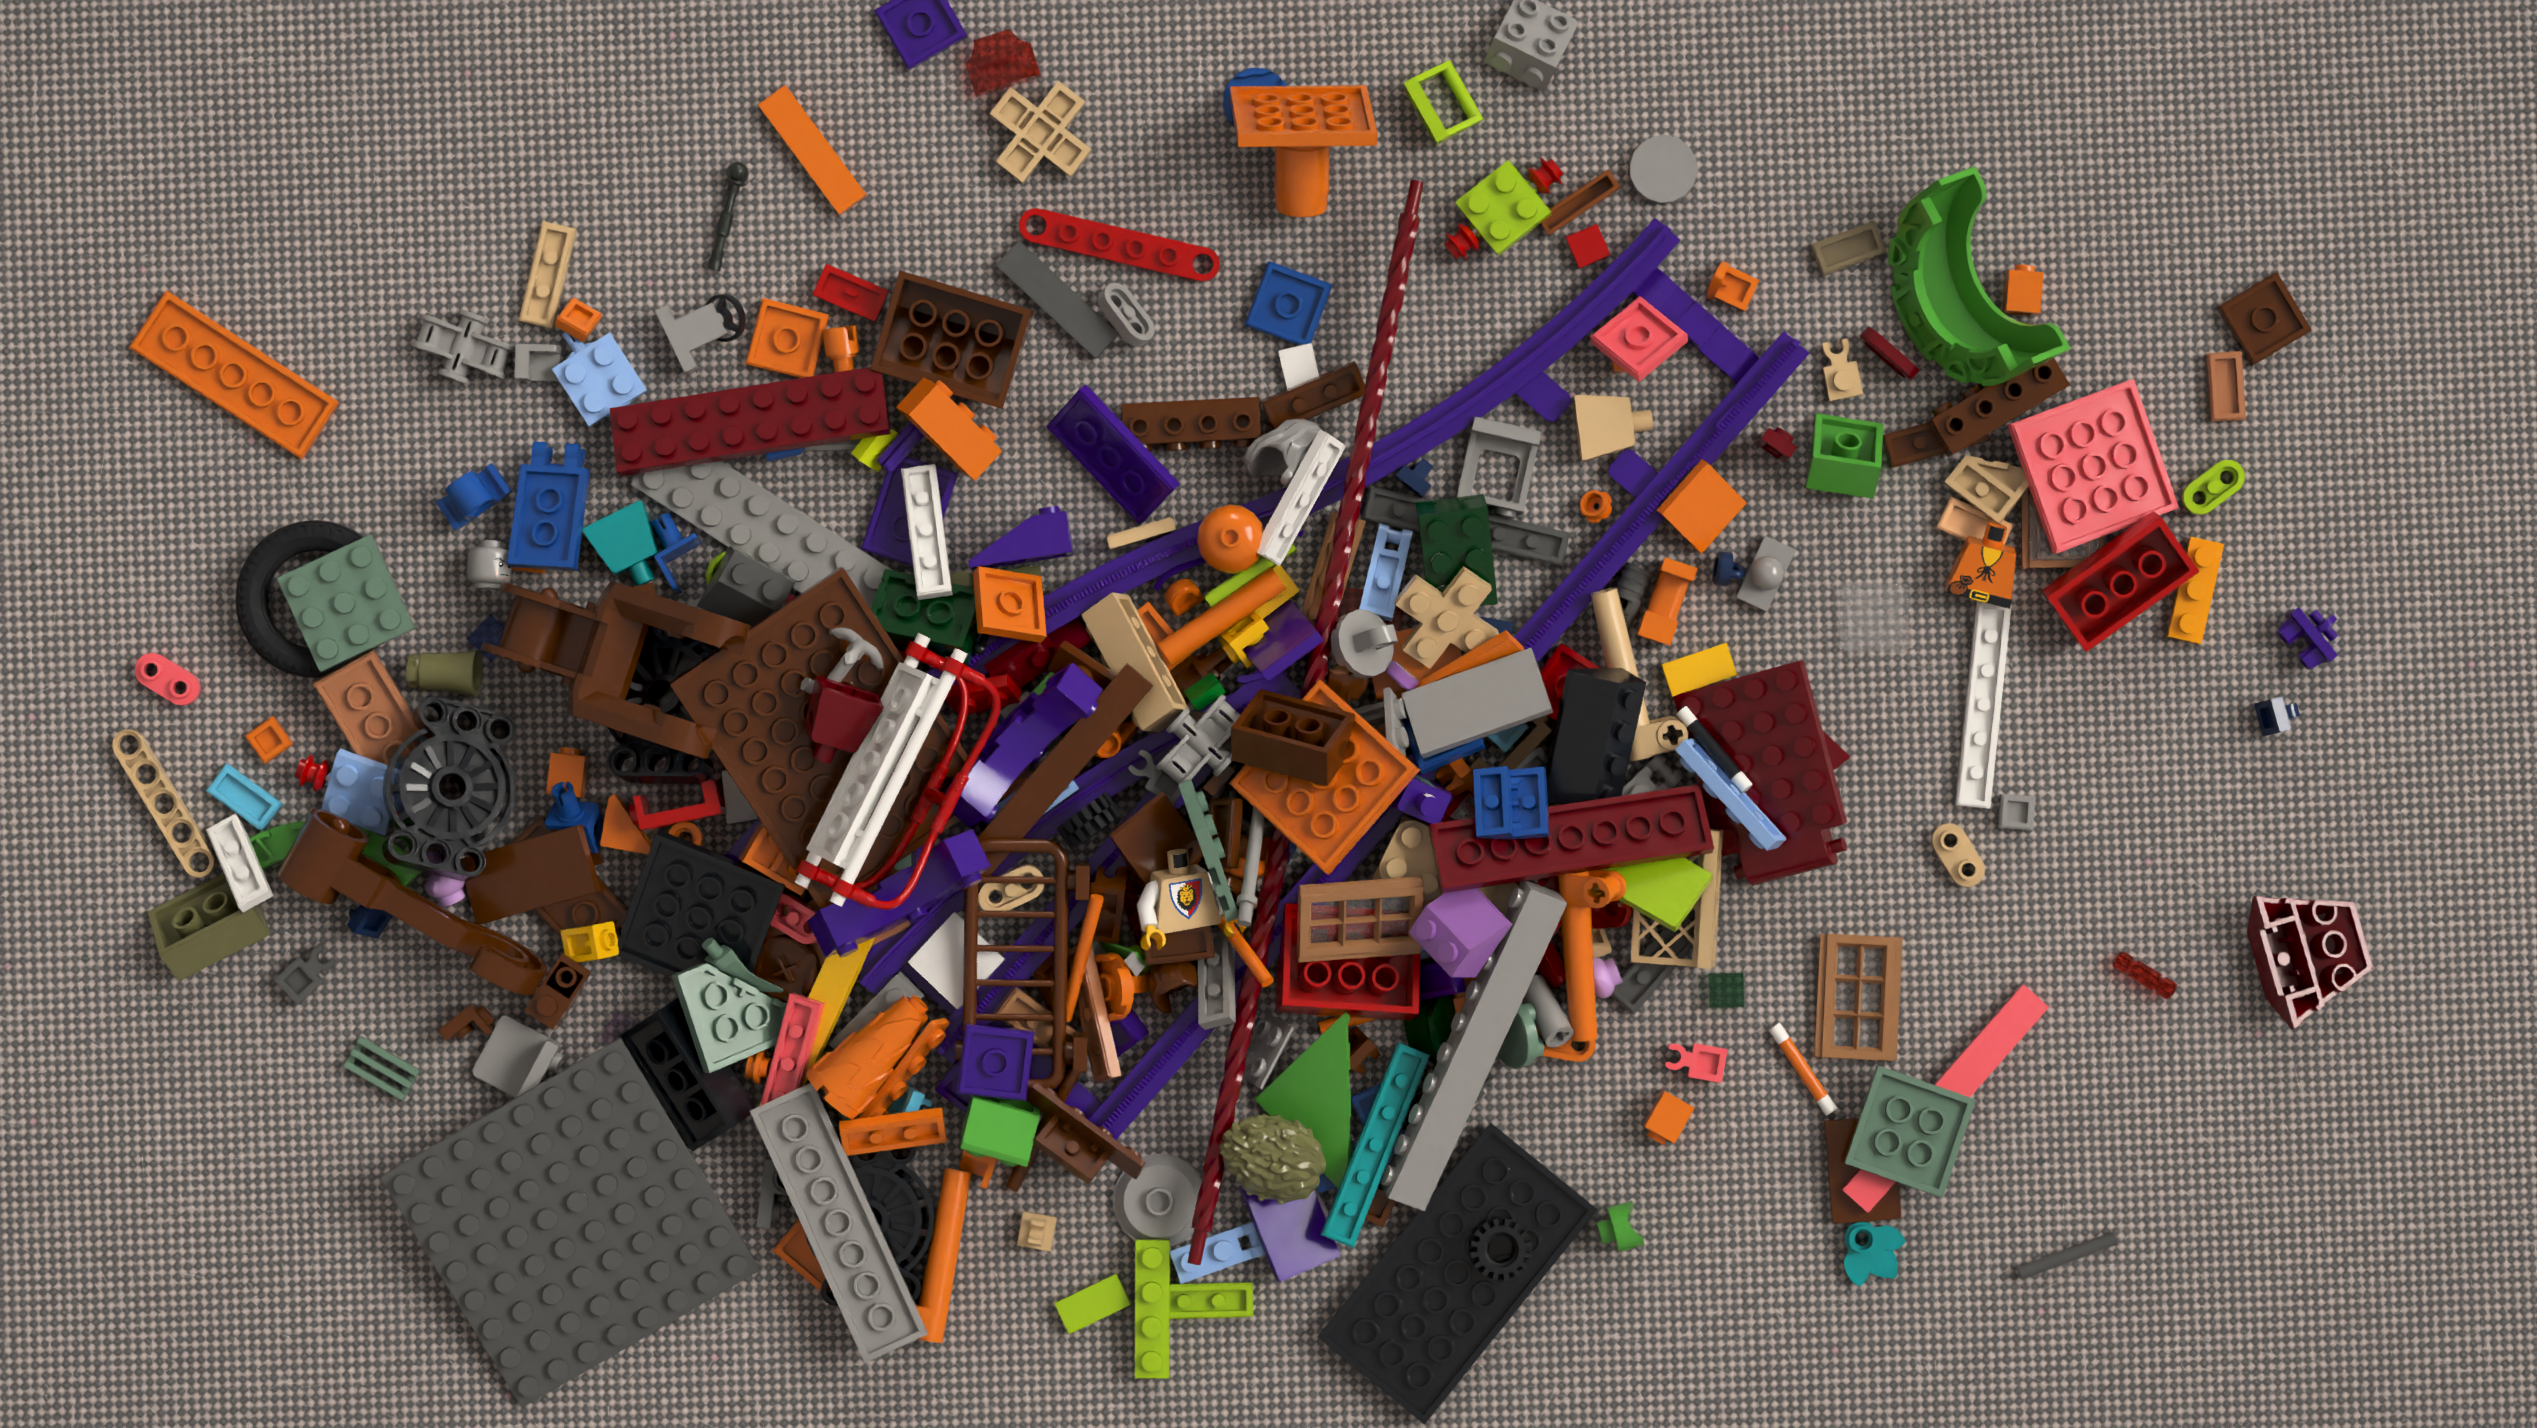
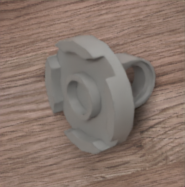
M1358 609L1341 616L1337 620L1339 622L1336 630H1333L1331 633V649L1336 662L1340 667L1346 666L1353 673L1351 676L1354 678L1368 679L1383 673L1392 661L1394 654L1393 644L1398 642L1394 625H1386L1380 616L1369 610Z

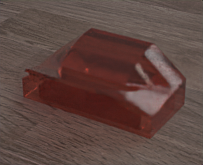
M1010 29L974 40L971 58L965 63L976 97L1041 77L1031 43L1020 40Z

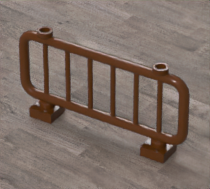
M1008 838L979 840L984 853L1026 852L1050 854L1055 861V877L981 876L983 880L979 883L1055 884L1054 911L978 910V884L966 889H960L964 890L962 1041H955V1061L961 1060L965 1023L976 1024L977 1020L1053 1021L1052 1048L1032 1049V1055H1052L1051 1074L1045 1079H1029L1027 1093L1033 1082L1053 1090L1064 1079L1066 1062H1073V1072H1087V1033L1073 1032V1042H1066L1068 891H1075V900H1089L1090 863L1089 861H1075V870H1069L1067 853L1061 845L1052 840ZM978 917L1054 918V946L978 945ZM977 952L1054 953L1053 980L977 979ZM977 986L1053 987V1014L977 1013Z

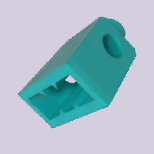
M639 500L582 529L587 539L614 575L618 576L629 571L636 586L647 584L655 579L647 561L655 558L654 555L660 552L650 524L651 521L647 507L643 501Z

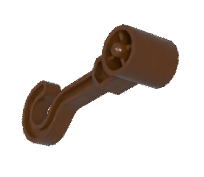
M322 809L311 810L277 872L278 877L287 886L320 903L335 904L340 893L366 908L384 910L439 943L474 957L469 968L483 979L514 993L523 995L535 994L547 972V966L534 952L500 932L454 915L406 887L392 870L363 854L369 842V837L359 827L329 811Z

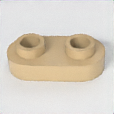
M1952 823L1938 826L1932 833L1931 845L1949 876L1957 885L1962 887L1977 885L1984 877L1985 866L1964 830ZM1947 834H1952L1956 839L1952 847H1947L1944 844V837ZM1966 863L1971 864L1974 868L1973 874L1968 877L1962 873V867Z
M1023 864L998 876L1023 877L1029 875L1031 877H1043V874L1036 866ZM984 883L978 893L979 904L984 911H1009L1038 897L1043 891L1044 884H1032L1029 887H1024L1021 883ZM993 890L1000 891L1002 893L1001 900L997 902L991 901L989 898L990 892Z

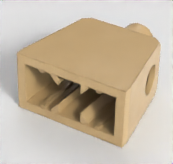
M1574 395L1572 398L1580 463L1633 448L1635 446L1634 432L1653 430L1651 410L1632 412L1630 397Z

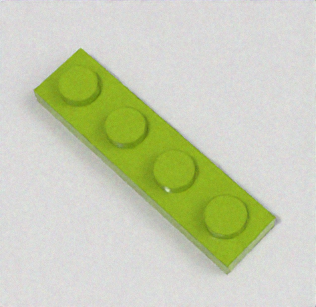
M1136 1239L1135 1378L1169 1379L1170 1239Z

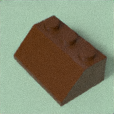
M1259 689L1231 727L1232 761L1310 781L1314 784L1328 786L1342 766L1354 725L1355 714Z

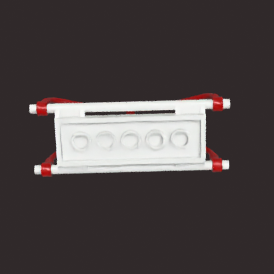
M920 633L917 634L914 642L910 641L905 651L907 656L904 662L898 663L880 699L884 706L883 711L859 749L853 753L806 848L810 852L806 860H801L796 870L799 873L795 880L796 884L807 888L812 879L831 888L834 892L829 901L841 907L846 898L867 908L874 907L881 910H890L900 906L910 896L923 872L939 833L942 834L969 780L967 776L989 739L999 717L1001 708L1000 694L997 688L985 678L984 674L963 664L967 653L955 648L951 657L947 656L945 659L926 648L930 638ZM921 661L943 672L940 679L916 669L919 662ZM955 680L960 692V709L956 726L940 764H936L910 817L911 822L893 854L872 877L865 881L854 883ZM967 681L977 687L982 686L990 693L992 709L984 730L960 773H956L950 788L945 794L939 791L949 771L947 767L958 746L968 714L969 694L965 682ZM932 803L940 806L929 827L931 831L917 864L903 891L890 901L878 900L871 893L864 891L881 881L895 866L910 843L919 824H923ZM824 858L844 868L845 870L841 878L818 867L821 859Z

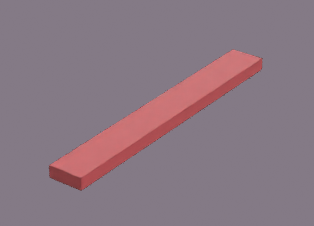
M2022 984L1934 1085L1971 1097L2046 1012L2049 1006ZM1859 1169L1841 1190L1866 1213H1869L1894 1185L1895 1181Z

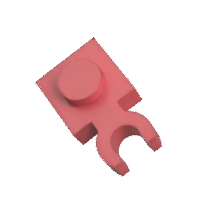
M1693 1043L1692 1051L1687 1052L1679 1044H1668V1049L1679 1052L1680 1059L1676 1063L1665 1062V1067L1671 1070H1678L1683 1066H1687V1077L1722 1083L1728 1049Z

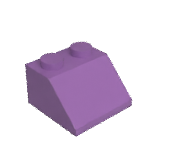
M1478 888L1444 893L1426 905L1409 930V933L1450 977H1476L1510 929L1512 923Z

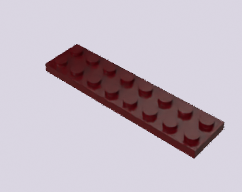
M871 367L610 408L617 473L621 477L891 434L883 373L870 370Z
M1700 784L1549 806L1550 837L1528 839L1477 838L1475 817L1433 823L1428 828L1441 893L1710 854L1714 850Z

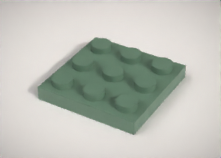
M371 534L277 577L320 672L333 668L416 629L379 547Z
M1877 1065L1844 1164L1943 1198L1976 1099Z

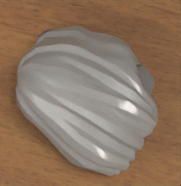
M1304 418L1286 420L1276 429L1254 440L1247 448L1244 458L1247 473L1255 479L1262 475L1280 476V482L1285 486L1293 479L1318 431L1322 429L1314 422Z

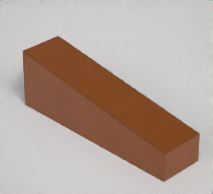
M1608 169L1550 208L1549 210L1552 215L1541 224L1550 236L1622 187Z

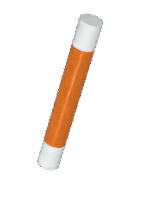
M1781 1023L1771 1027L1769 1032L1824 1114L1827 1116L1837 1109L1836 1105Z

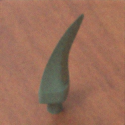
M712 937L703 942L702 947L709 954L705 961L717 968L718 971L732 978H737L759 989V991L783 992L782 988L753 975L742 964L731 948L725 945L719 946Z

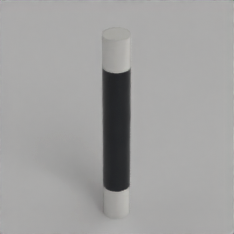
M1687 706L1682 708L1676 714L1677 717L1742 793L1746 792L1753 785L1689 708Z

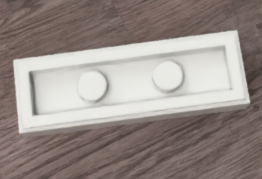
M235 813L206 829L240 910L245 912L271 898L273 893L241 818Z

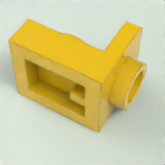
M1253 611L1220 634L1226 642L1222 649L1234 664L1240 661L1246 668H1249L1253 664L1242 649L1258 643L1263 638V633L1269 630V627Z
M613 921L560 930L564 954L577 963L599 960L619 954L618 937Z

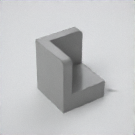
M516 344L515 379L519 381L558 382L552 368L561 363V347L547 344Z

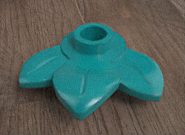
M1867 1222L1851 1224L1844 1234V1243L1848 1251L1843 1264L1849 1279L1855 1285L1861 1286L1868 1278L1870 1272L1882 1278H1896L1898 1262L1893 1251L1904 1245L1906 1242L1904 1236L1896 1228L1889 1225L1873 1227ZM1859 1232H1864L1867 1235V1241L1863 1245H1858L1855 1242V1236Z

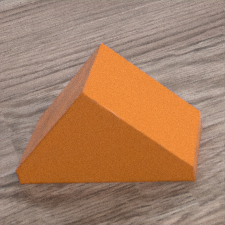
M613 794L608 798L600 846L648 855L652 846L651 841L644 831L639 829V825H633L630 811L620 796Z

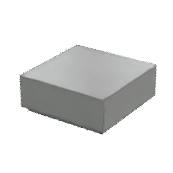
M2000 794L1997 828L2033 831L2036 796Z

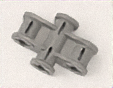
M461 309L459 313L461 320L457 327L426 314L422 315L423 325L417 341H413L411 346L427 353L447 358L444 367L438 371L439 375L467 384L468 378L466 374L469 367H472L486 374L505 379L506 374L504 370L510 353L515 352L516 347L481 335L484 325H488L490 319Z
M1223 694L1213 702L1198 721L1189 715L1190 710L1186 707L1166 729L1169 734L1173 732L1181 740L1161 759L1155 768L1158 771L1163 770L1177 783L1179 790L1178 784L1192 780L1205 763L1213 769V774L1217 777L1232 761V751L1229 752L1222 744L1231 737V727L1240 714L1225 701L1226 696ZM1173 763H1175L1184 773H1182Z

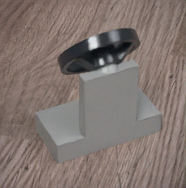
M729 294L715 295L707 301L705 306L678 319H675L668 305L655 310L687 376L700 370L691 351L714 340L721 342L733 341L741 336L746 324L742 305L735 297ZM719 298L717 307L715 309L713 303L715 300ZM726 300L733 304L738 313V326L733 322L731 312L726 309ZM725 328L736 332L730 338L724 337L727 334Z

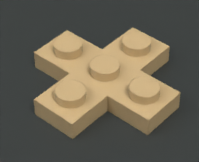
M1059 80L1038 107L1010 87L990 112L991 117L1016 135L996 160V163L1023 184L1044 157L1072 178L1092 152L1090 147L1066 130L1086 104V101Z
M1463 566L1442 593L1415 574L1394 600L1397 607L1420 622L1402 644V650L1431 669L1450 643L1468 653L1497 636L1499 633L1496 628L1474 614L1491 592V584Z

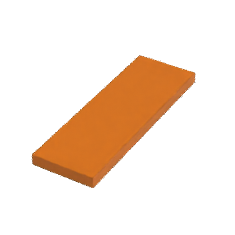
M167 290L129 346L133 351L302 460L340 404L336 399Z

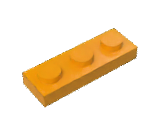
M2192 536L2188 538L2185 552L2195 564L2199 573L2177 588L2166 637L2198 645L2202 644L2224 544Z

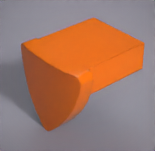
M1723 260L1711 278L1705 298L1711 301L1713 298L1745 312L1760 280L1729 266L1730 263Z

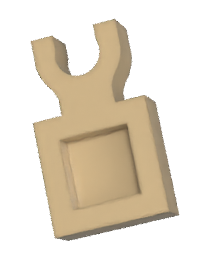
M1848 338L1840 340L1842 351L1839 354H1834L1830 351L1829 342L1821 344L1822 352L1830 362V366L1822 368L1828 402L1863 395L1857 361H1847L1850 347Z

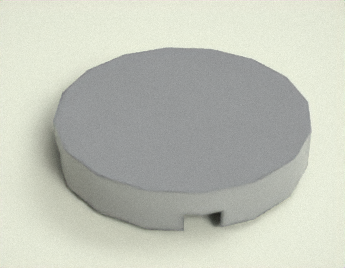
M1669 135L1653 136L1642 142L1634 151L1629 165L1630 179L1636 192L1646 200L1657 204L1671 203L1685 197L1693 187L1698 173L1697 160L1691 148L1681 139Z

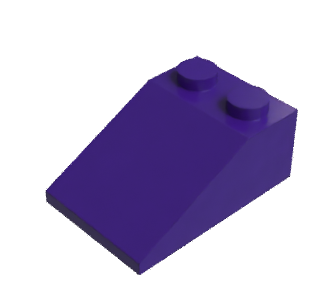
M1059 506L1038 509L1039 515L1029 517L969 560V568L975 571L978 566L997 568L1074 556L1067 512H1060Z

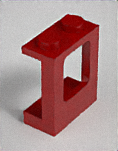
M714 779L701 783L705 803L652 814L646 795L633 796L634 804L629 805L633 825H639L640 830L648 831L672 826L679 822H691L725 815V800L721 780Z

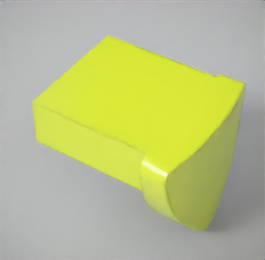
M890 427L891 434L862 438L851 454L878 472L882 466L878 463L877 458L896 438L898 433Z

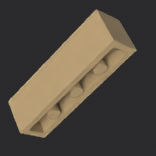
M1112 592L1081 614L1086 623L1085 629L1102 653L1100 658L1105 667L1118 674L1126 663H1129L1154 685L1131 712L1132 720L1137 727L1143 731L1159 733L1168 727L1186 707L1189 709L1129 595Z

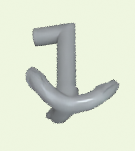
M842 627L829 630V635H834L840 640L844 639L850 644L846 648V653L827 679L841 682L856 661L860 660L864 654L870 658V662L877 667L878 671L884 669L883 659L878 649L856 632ZM806 677L801 683V690L812 695L814 680Z

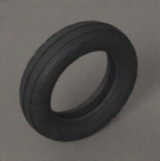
M308 520L292 523L272 532L252 550L239 574L235 597L236 612L245 638L255 652L267 663L291 675L305 678H321L358 657L356 656L333 668L320 672L309 647H303L291 642L275 626L269 612L268 593L274 575L292 557L309 551H326L331 553L364 536L338 523Z

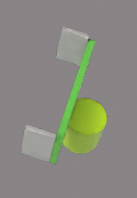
M1092 942L1094 956L1113 952L1119 954L1124 959L1125 964L1135 977L1148 973L1151 965H1146L1144 951L1139 945L1126 948L1113 943Z

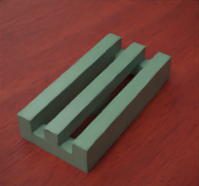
M363 1036L359 1037L355 1048L352 1049L348 1060L343 1065V1067L402 1101L405 1100L421 1072L417 1067ZM363 1047L410 1073V1076L407 1079L361 1052ZM356 1059L402 1084V1090L355 1064Z

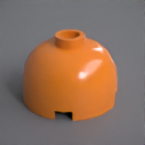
M1229 504L1217 507L1204 517L1198 528L1197 544L1200 555L1209 566L1219 572L1235 574L1246 571L1261 556L1257 551L1260 547L1264 531L1263 524L1255 513L1243 506Z

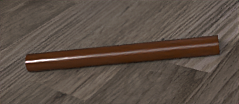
M1073 1066L1068 1067L1064 1079L1055 1091L1058 1098L1064 1103L1081 1073L1073 1072ZM1043 1114L1037 1125L1035 1138L1051 1120L1046 1114ZM1034 1145L1032 1146L1027 1167L1021 1165L1015 1167L1006 1184L1007 1188L1018 1192L1040 1149Z

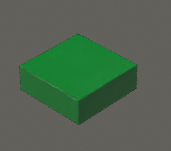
M1212 672L1184 691L1197 711H1201L1226 692Z

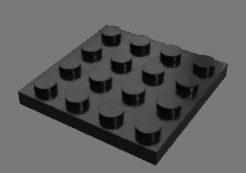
M658 830L618 938L619 954L616 956L672 978L671 975L698 964L707 963L705 958L709 954L704 950L702 944L705 940L712 937L719 946L725 945L731 948L742 964L753 974L785 884L778 883L744 863Z

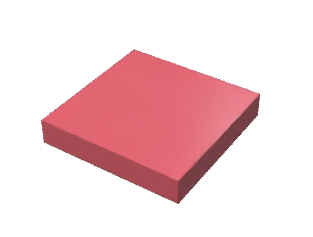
M1641 296L1636 298L1590 336L1591 344L1638 382L1688 342V334Z

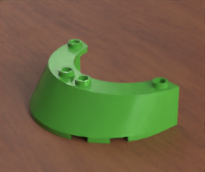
M1974 166L1938 179L1908 202L1897 219L1899 226L1896 236L1890 239L1888 265L1893 266L1895 284L1891 285L1890 289L1898 316L1910 339L1929 362L1935 360L1946 369L1945 374L1957 381L1965 384L1973 382L1982 384V386H1992L2009 381L2067 352L2071 348L2058 326L2053 323L2025 324L2010 318L1996 307L1981 286L1972 260L1971 233L1976 215L1985 202L1987 194L1985 184Z

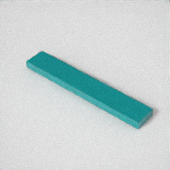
M1399 1042L1396 1043L1320 1235L1354 1248L1430 1055Z

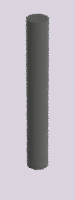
M2110 1232L2016 1267L2020 1279L2023 1280L2118 1245V1241L2114 1232Z

